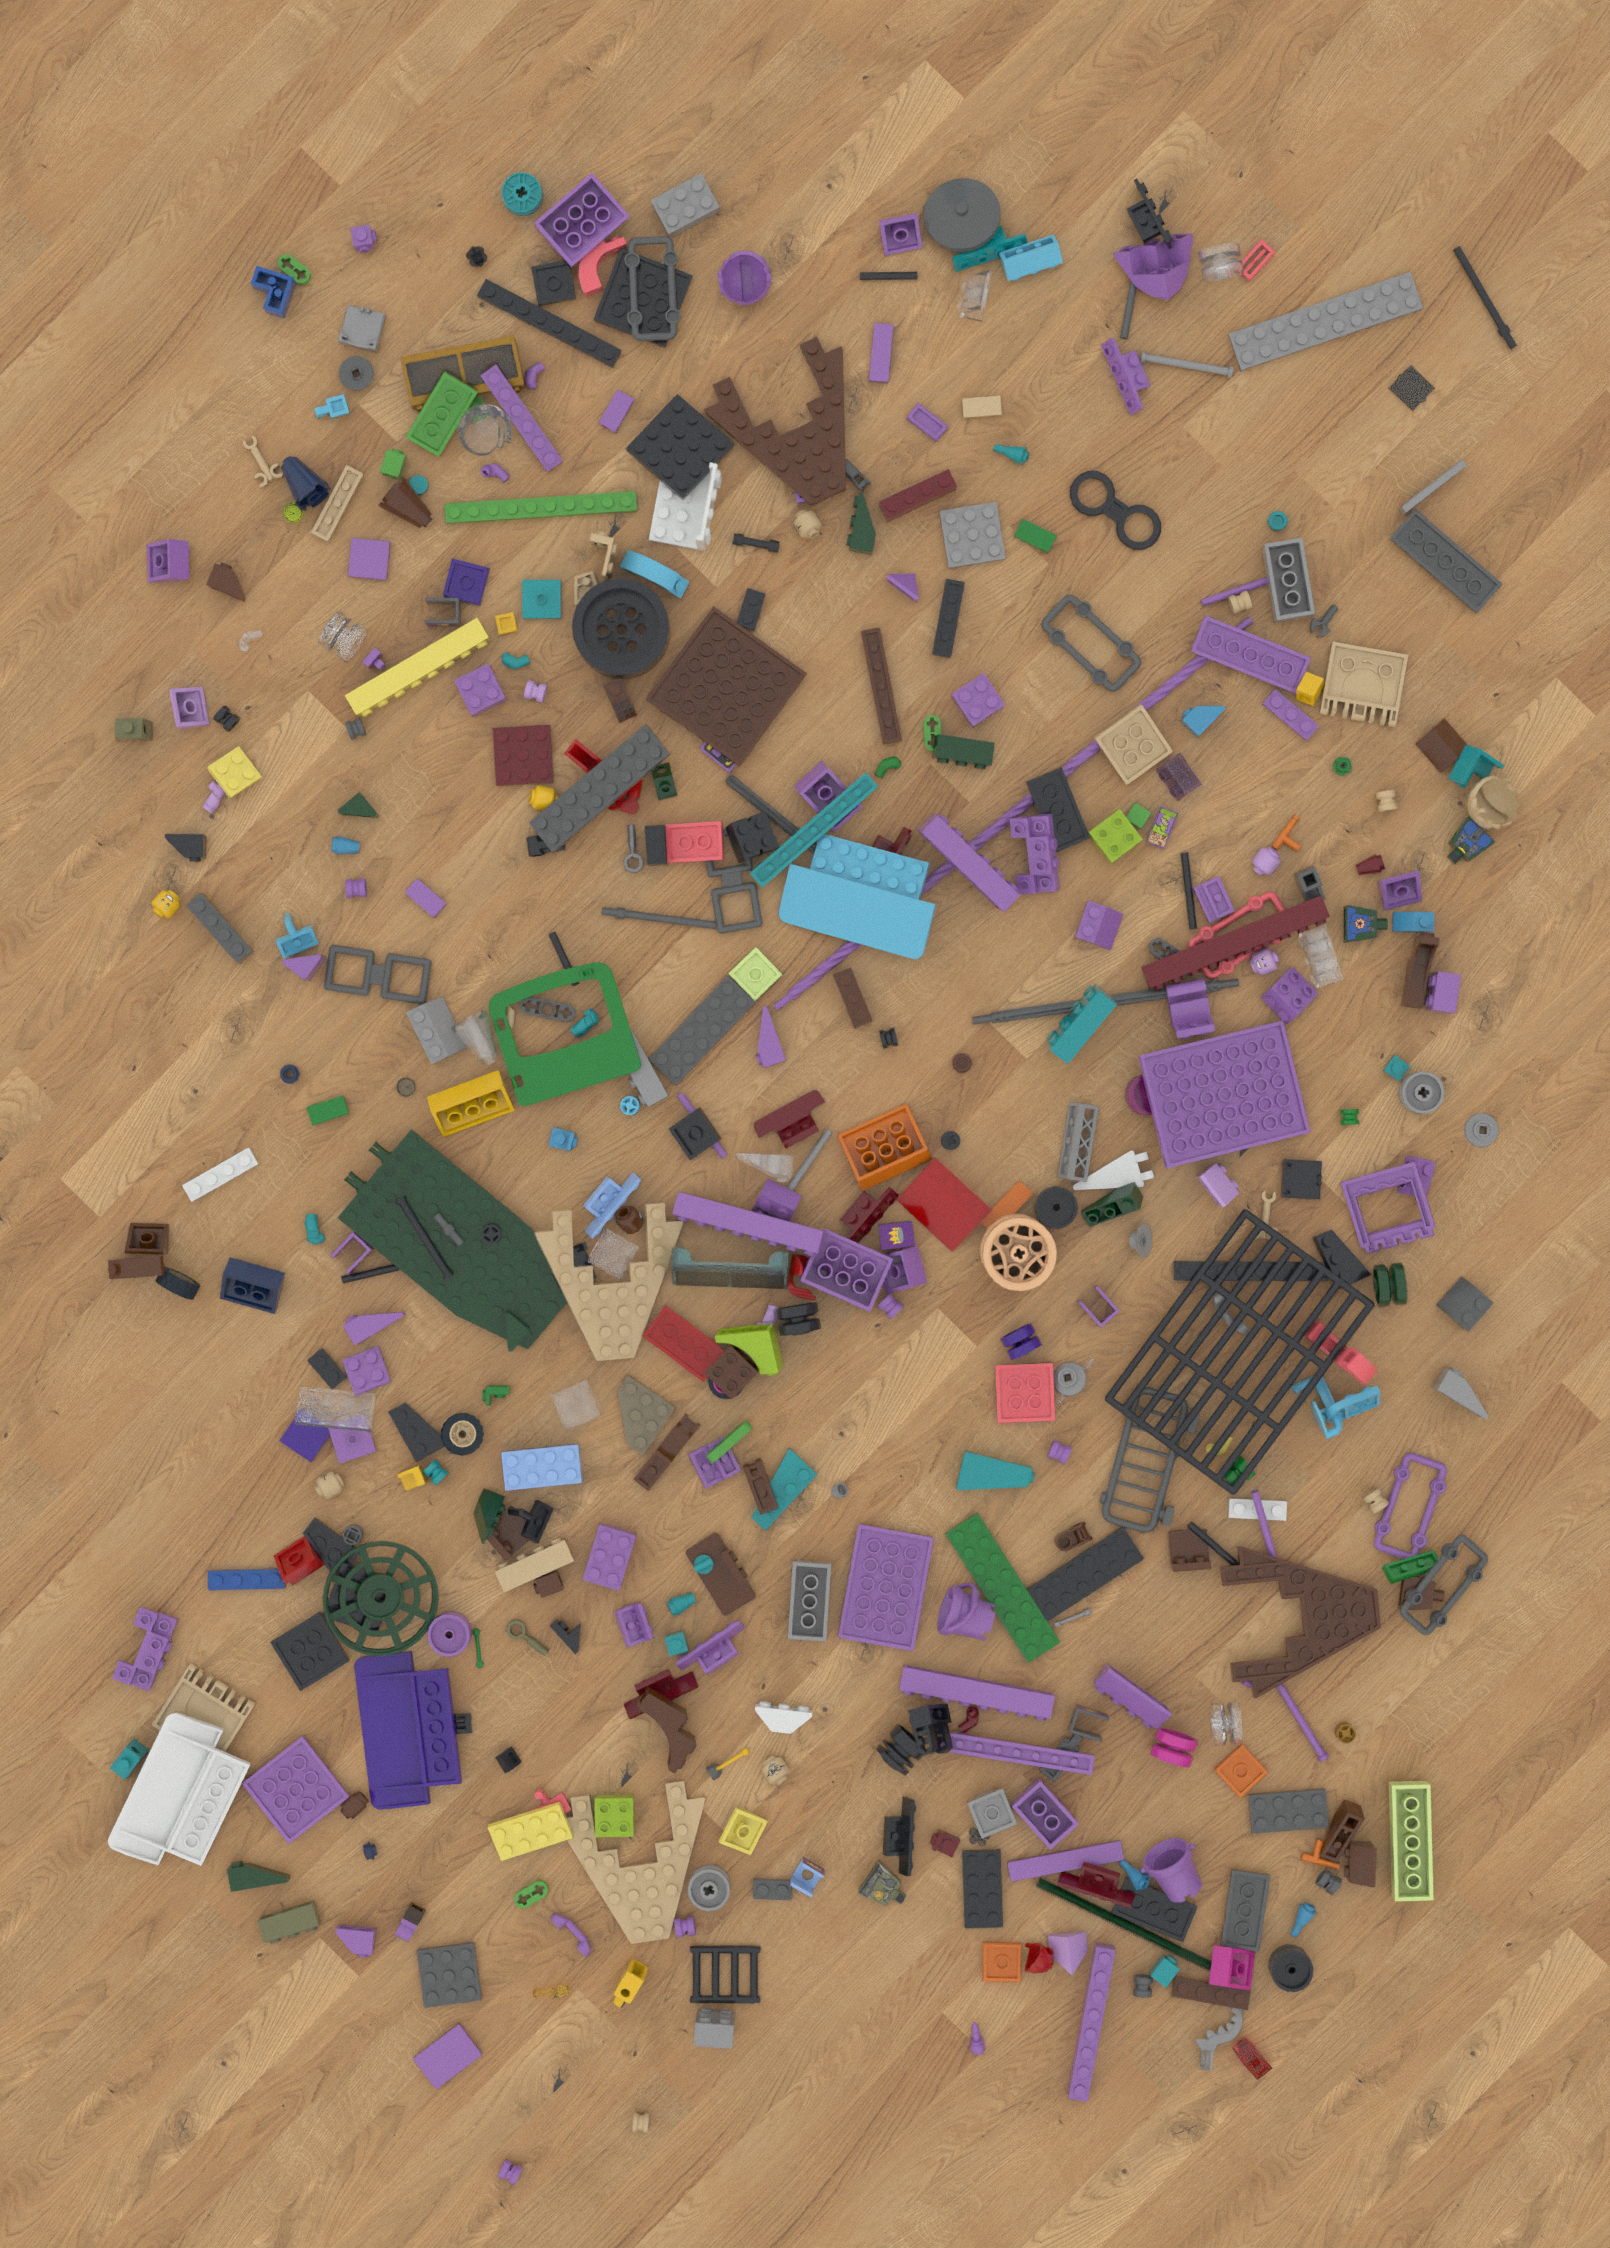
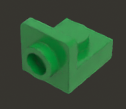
M487 1385L486 1390L482 1392V1400L486 1401V1406H490L491 1395H494V1398H506V1395L511 1393V1385Z

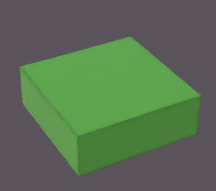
M1135 802L1126 818L1131 824L1142 829L1151 812Z

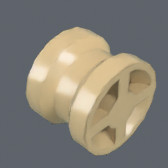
M634 2112L632 2132L639 2130L643 2131V2133H648L649 2113L639 2115V2113Z

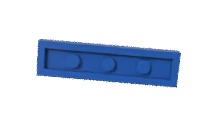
M278 1569L208 1571V1590L286 1588V1583L282 1580Z

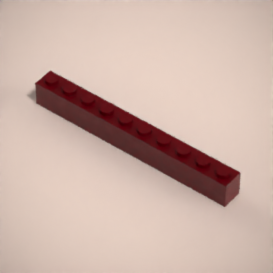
M1321 895L1142 966L1141 970L1148 988H1154L1156 991L1165 987L1164 983L1168 981L1176 983L1183 980V975L1189 973L1190 976L1201 973L1200 969L1207 966L1208 969L1219 966L1218 962L1225 959L1226 962L1237 958L1236 954L1243 952L1246 955L1254 952V947L1256 946L1267 947L1273 944L1272 940L1276 938L1282 941L1291 937L1290 933L1297 931L1299 934L1309 930L1308 926L1314 923L1316 927L1327 923L1326 919L1330 915Z

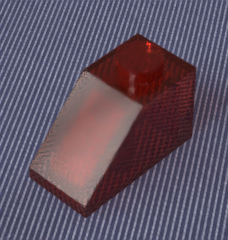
M1248 2037L1240 2040L1232 2048L1243 2065L1257 2080L1273 2069Z

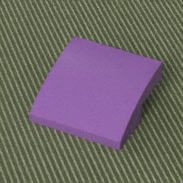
M725 1437L719 1438L688 1454L704 1489L741 1471L731 1449L714 1463H711L706 1457V1454Z

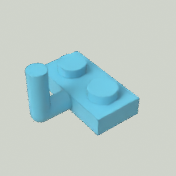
M286 913L284 915V923L289 934L275 939L283 959L319 944L311 925L296 931L292 923L291 914Z

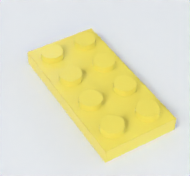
M560 1802L488 1824V1830L501 1861L573 1838V1832Z

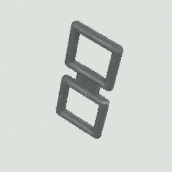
M723 829L724 837L728 836L726 829ZM752 859L744 861L745 864L714 869L713 861H705L709 877L722 876L723 887L711 890L718 933L724 934L761 927L763 921L756 884L754 882L742 884L740 873L753 869ZM749 890L754 920L724 926L719 895Z
M339 945L330 946L324 981L325 990L367 996L370 991V984L372 983L382 985L381 998L415 1004L426 1003L432 965L430 959L389 953L386 956L385 966L374 964L375 952L372 950ZM336 953L367 957L362 988L332 983ZM393 961L423 966L419 996L389 992Z

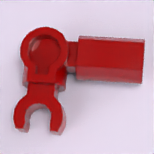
M641 779L628 791V800L622 799L620 801L617 799L615 806H609L608 809L611 811L620 809L621 812L631 815L636 814L639 810L637 799H640L643 780Z

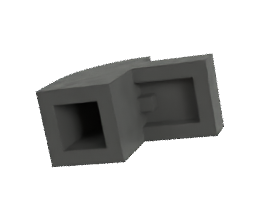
M1313 865L1294 873L1296 884L1305 902L1321 895L1323 900H1326L1320 886L1322 882Z

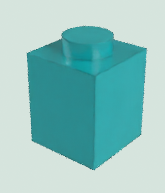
M684 1630L665 1635L664 1639L669 1656L689 1650Z
M1162 1954L1149 1971L1150 1976L1164 1987H1167L1180 1970L1177 1965L1178 1961L1171 1955L1167 1957Z

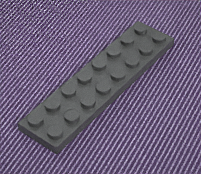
M645 724L532 819L529 824L551 852L554 853L671 754L650 727Z

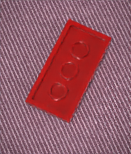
M666 1305L642 1335L702 1382L708 1377L705 1371L726 1351Z

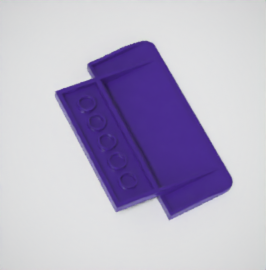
M412 1651L386 1656L359 1658L355 1662L354 1669L371 1804L378 1810L428 1805L431 1803L429 1786L462 1783L448 1668L415 1671Z

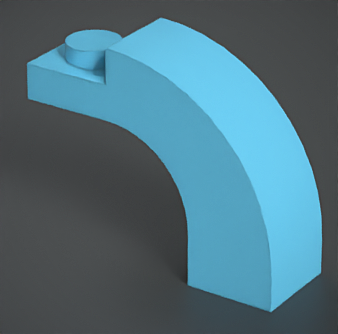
M630 550L626 552L619 566L630 574L643 578L680 599L689 584L688 580L672 569Z

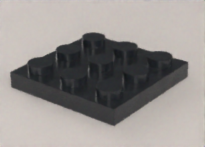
M343 1562L339 1567L337 1575L345 1578L355 1566ZM361 1568L351 1578V1581L361 1584L368 1577L365 1569ZM336 1583L333 1584L328 1598L330 1614L341 1609L339 1596L342 1585ZM350 1588L346 1589V1606L357 1601V1591ZM378 1592L375 1594L376 1601L381 1602L385 1599V1593ZM360 1609L349 1613L355 1622L361 1626L363 1625L366 1616ZM344 1616L334 1620L351 1626ZM373 1620L370 1630L378 1631L382 1620Z
M318 1612L270 1642L300 1691L350 1661L325 1618L322 1617L321 1612Z

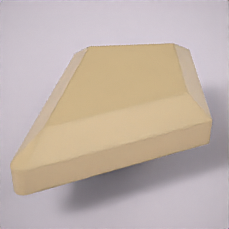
M593 570L574 576L575 606L578 605L587 591L597 585Z

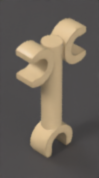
M252 436L253 445L249 446L245 441H243V445L252 452L263 473H257L254 477L256 480L261 477L264 478V482L259 486L260 488H265L268 482L275 478L281 479L284 474L283 472L279 474L274 473L275 469L279 467L277 463L273 464L269 469L257 447L258 440Z
M1262 1191L1261 1198L1264 1204L1261 1220L1269 1225L1271 1202L1276 1199V1193L1272 1192V1197L1267 1199L1265 1197L1266 1191ZM1261 1230L1255 1239L1265 1238L1269 1240L1271 1237Z

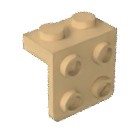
M597 531L596 534L591 533L590 542L592 546L608 549L602 571L603 579L608 580L609 576H613L614 565L612 560L613 557L617 558L619 547L614 538L609 537L607 533Z

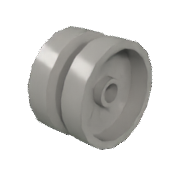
M1421 1071L1409 1074L1402 1080L1398 1096L1406 1110L1412 1113L1426 1114L1433 1112L1441 1105L1445 1090L1442 1082L1436 1075ZM1421 1089L1424 1092L1423 1096L1418 1095V1091Z
M707 1864L697 1868L692 1873L688 1885V1895L692 1904L704 1911H715L723 1907L730 1894V1878L726 1871L717 1865ZM709 1885L713 1886L710 1890L706 1888Z

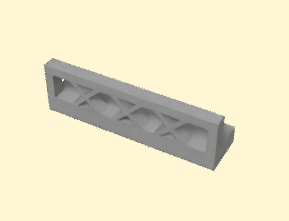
M1069 1102L1057 1178L1087 1182L1099 1106ZM1085 1108L1092 1109L1091 1118L1088 1120L1084 1117ZM1086 1127L1088 1136L1083 1139L1081 1132ZM1083 1146L1085 1155L1080 1158L1078 1150ZM1080 1165L1082 1175L1081 1177H1075V1169Z

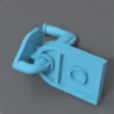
M1312 1377L1290 1387L1291 1390L1298 1395L1299 1391L1306 1387ZM1322 1377L1315 1388L1325 1408L1319 1410L1314 1400L1311 1401V1411L1322 1434L1326 1439H1329L1341 1432L1343 1420L1380 1406L1381 1392L1378 1386H1369L1364 1388L1362 1392L1349 1394L1343 1400L1335 1403ZM1324 1422L1333 1423L1334 1427L1327 1430Z

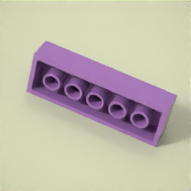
M932 813L917 831L997 909L1005 912L1020 896L1017 893L1018 888L1011 881H1005L1003 879L1005 875L999 869L991 868L989 866L991 862L984 855H978L976 853L977 848L971 842L964 841L962 839L964 835L954 827L950 828L948 826L950 822L943 815Z

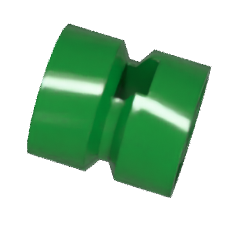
M1241 1455L1224 1477L1232 1486L1248 1465ZM1254 1470L1247 1478V1480H1250L1254 1475H1256Z

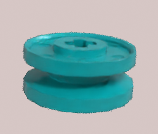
M518 172L505 180L502 186V198L506 207L512 213L518 216H527L540 208L543 201V191L539 181L533 175ZM523 191H525L527 195H523L522 198H520L518 193H522Z

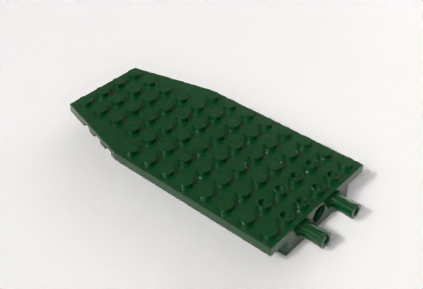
M413 1129L408 1132L393 1152H388L376 1141L373 1144L375 1148L371 1147L368 1151L382 1161V1165L368 1182H364L353 1171L348 1174L344 1181L355 1188L358 1194L338 1216V1219L456 1316L507 1339L505 1312L510 1311L530 1328V1331L518 1344L529 1349L567 1303L563 1293L559 1290L532 1228ZM403 1196L407 1198L406 1202L450 1271H453L454 1275L444 1280V1275L400 1205L396 1204V1201ZM437 1213H440L448 1223H451L456 1228L455 1231L464 1240L460 1246L442 1231L443 1228L433 1218ZM488 1224H495L501 1230V1237L494 1244L486 1243L481 1236L483 1228Z

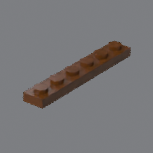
M880 627L861 631L883 745L900 742L902 738Z

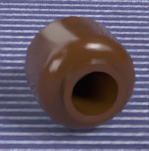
M633 1206L620 1208L615 1218L617 1225L626 1234L638 1232L644 1223L643 1216Z

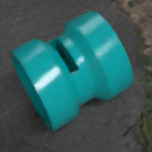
M435 1459L422 1473L425 1476H429L431 1482L436 1486L449 1472L441 1468L440 1463Z

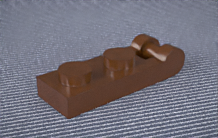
M759 1458L752 1464L747 1463L743 1465L760 1514L763 1515L778 1509L779 1505L762 1459ZM758 1469L759 1474L753 1476L752 1471Z

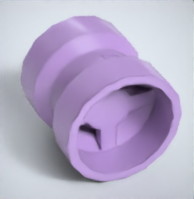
M528 680L524 698L529 700L535 698L537 702L543 703L547 684L541 683L538 686L534 681Z

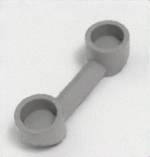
M1217 1292L1212 1297L1215 1309L1217 1310L1225 1300ZM1226 1310L1222 1318L1230 1326L1233 1318ZM1242 1321L1235 1332L1246 1335L1249 1333V1329Z

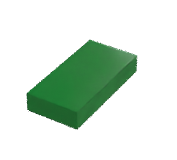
M1022 519L1014 537L1049 553L1057 535Z
M344 1095L306 1107L312 1125L350 1114Z

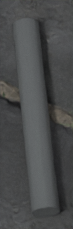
M1130 281L1122 324L1120 336L1122 339H1128L1137 290L1132 281Z

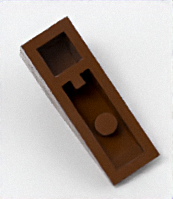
M163 1256L108 1260L110 1279L165 1275Z
M1343 1800L1333 1817L1320 1851L1321 1857L1336 1863L1338 1862L1364 1821L1361 1805Z

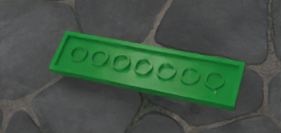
M975 1513L945 1533L987 1600L995 1604L996 1607H993L994 1611L1028 1663L1060 1643V1640L978 1513Z

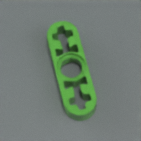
M745 1420L706 1454L707 1459L714 1463L753 1428L750 1423Z

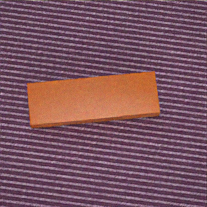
M1019 1180L991 1209L992 1211L982 1220L981 1224L987 1229L996 1219L1004 1215L1014 1214L1033 1193Z

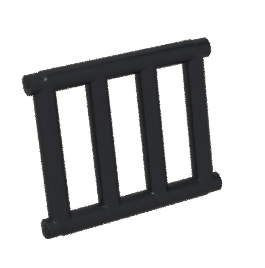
M690 1946V1951L693 1953V1996L690 1998V2003H760L761 1999L758 1996V1953H760L761 1947ZM700 1953H712V1995H700ZM720 1954H731V1996H719ZM739 1954H750V1996H739Z

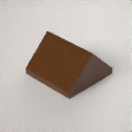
M1443 719L1415 743L1440 773L1460 757L1465 745H1467L1446 719Z
M130 1223L125 1253L168 1254L169 1224Z

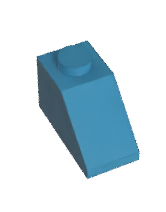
M1196 706L1192 710L1189 707L1182 714L1184 719L1181 723L1198 737L1226 708L1224 706Z
M1393 912L1392 931L1434 932L1435 912Z

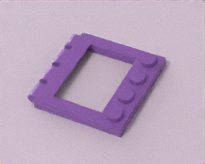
M1416 1161L1341 1182L1361 1248L1365 1247L1367 1254L1380 1251L1379 1243H1382L1383 1249L1399 1246L1397 1238H1400L1402 1244L1417 1241L1416 1233H1419L1420 1239L1434 1236L1433 1228H1436ZM1411 1182L1422 1219L1368 1234L1357 1197Z

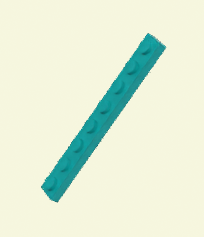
M865 772L750 872L751 876L761 887H764L877 789L878 785Z

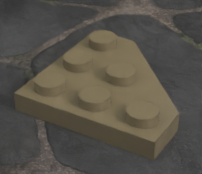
M628 1375L617 1391L627 1445L644 1455L676 1407Z

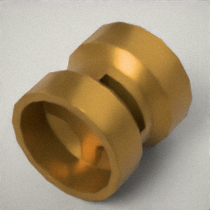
M1341 1722L1335 1727V1735L1340 1742L1349 1744L1355 1740L1356 1731L1351 1724Z

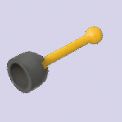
M743 1748L741 1753L720 1766L718 1764L707 1766L706 1770L713 1781L721 1776L722 1768L743 1755H748L749 1749Z

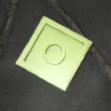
M756 947L728 973L754 1001L783 975Z

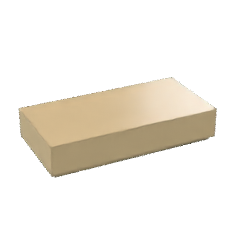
M1000 395L962 399L963 419L1002 416Z

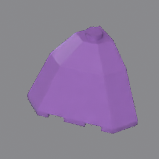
M1193 233L1171 235L1173 238L1170 242L1172 245L1171 249H1168L1164 240L1159 242L1157 238L1149 240L1144 245L1125 246L1114 252V257L1137 288L1151 297H1161L1162 300L1170 299L1173 294L1180 290L1188 274Z

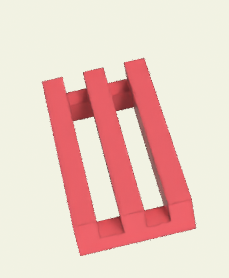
M1261 239L1238 264L1235 270L1239 271L1250 282L1275 254V251ZM1262 245L1264 249L1244 270L1242 266ZM1268 251L1269 254L1249 275L1247 272Z

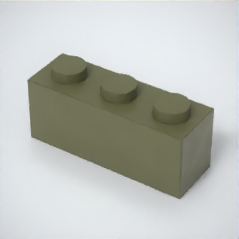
M315 1900L262 1916L257 1920L263 1942L273 1944L281 1941L282 1937L288 1936V1938L298 1936L301 1931L311 1932L318 1929L317 1926L320 1925L321 1919Z

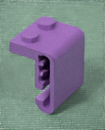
M1204 978L1166 986L1171 1023L1177 1039H1188L1193 1035H1207L1215 1031L1214 1022L1210 1015L1208 997L1206 996L1205 990L1207 989Z

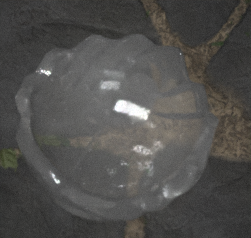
M477 404L466 410L461 416L458 425L459 441L469 452L478 456H485L491 454L496 448H503L505 442L511 443V420L507 413L497 406Z

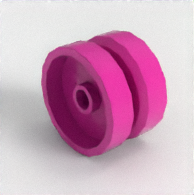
M1158 1728L1155 1738L1163 1744H1153L1150 1754L1170 1764L1191 1767L1193 1757L1186 1751H1195L1198 1740L1174 1730Z

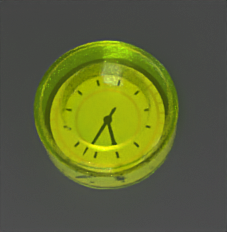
M290 503L285 506L283 515L288 522L297 523L303 517V510H300L296 503Z

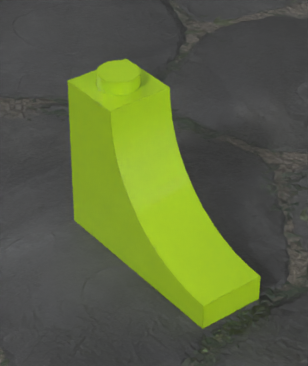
M774 1323L720 1328L715 1334L716 1343H727L744 1350L755 1361L760 1375H776L783 1367Z

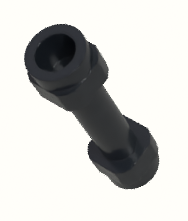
M734 533L733 545L741 547L742 545L768 549V552L778 553L780 541L770 539L769 542L744 537V534Z

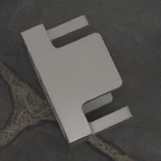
M992 1788L975 1795V1799L967 1801L981 1838L1017 1825L1003 1788L997 1790Z

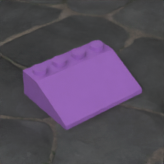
M591 173L534 222V226L549 245L573 267L630 216L594 174Z
M823 1228V1231H827L822 1254L816 1253L815 1257L809 1256L803 1268V1275H800L798 1281L871 1312L893 1259Z

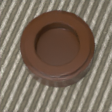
M958 1054L954 1057L952 1065L957 1072L964 1073L971 1068L972 1062L968 1055Z

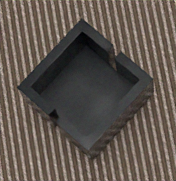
M766 811L732 822L725 827L738 863L771 853L779 848Z

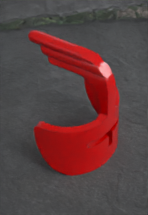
M792 1254L788 1279L789 1292L799 1298L816 1300V1297L812 1296L810 1290L798 1288L793 1282L794 1274L803 1275V1268L809 1257Z

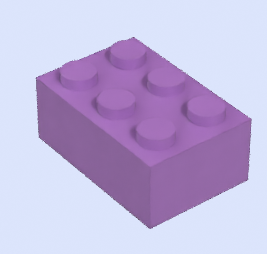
M600 1522L583 1580L620 1591L637 1533Z
M1040 1777L1011 1802L1013 1809L1050 1850L1079 1825L1074 1815Z

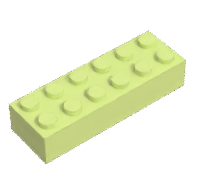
M1428 1781L1388 1782L1392 1898L1394 1901L1434 1900L1431 1786Z

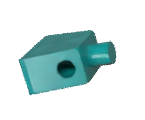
M134 1738L124 1748L110 1769L124 1780L128 1779L149 1749Z

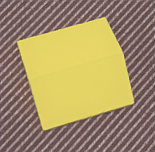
M735 1808L718 1842L751 1855L768 1821L748 1810Z

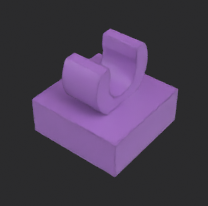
M376 648L363 660V663L369 669L374 665L379 670L385 667V663L380 660L383 654Z

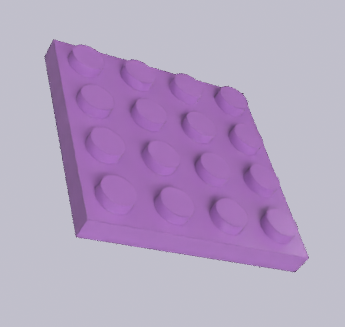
M304 1736L296 1740L242 1783L288 1844L350 1797Z

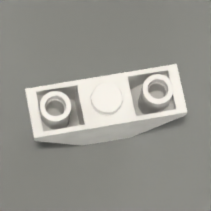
M760 1701L759 1704H755L756 1713L771 1732L791 1734L812 1717L813 1710H809L807 1706L790 1708L789 1704L780 1703L778 1706H772L770 1702Z

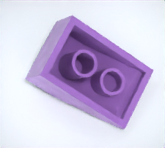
M820 761L793 786L817 813L847 789L823 761ZM859 803L831 829L836 832L863 807L862 804Z

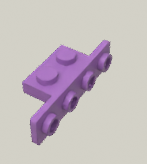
M1111 338L1103 343L1101 347L1124 399L1126 408L1130 415H1134L1143 409L1137 392L1147 389L1151 385L1137 352L1133 351L1121 355L1115 339Z
M739 1620L731 1622L725 1630L713 1634L710 1640L698 1644L695 1650L682 1655L676 1662V1665L681 1670H684L698 1660L705 1674L709 1675L739 1655L730 1638L744 1630V1624Z

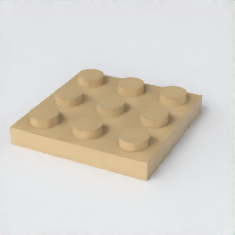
M1141 704L1094 737L1125 785H1128L1173 752Z

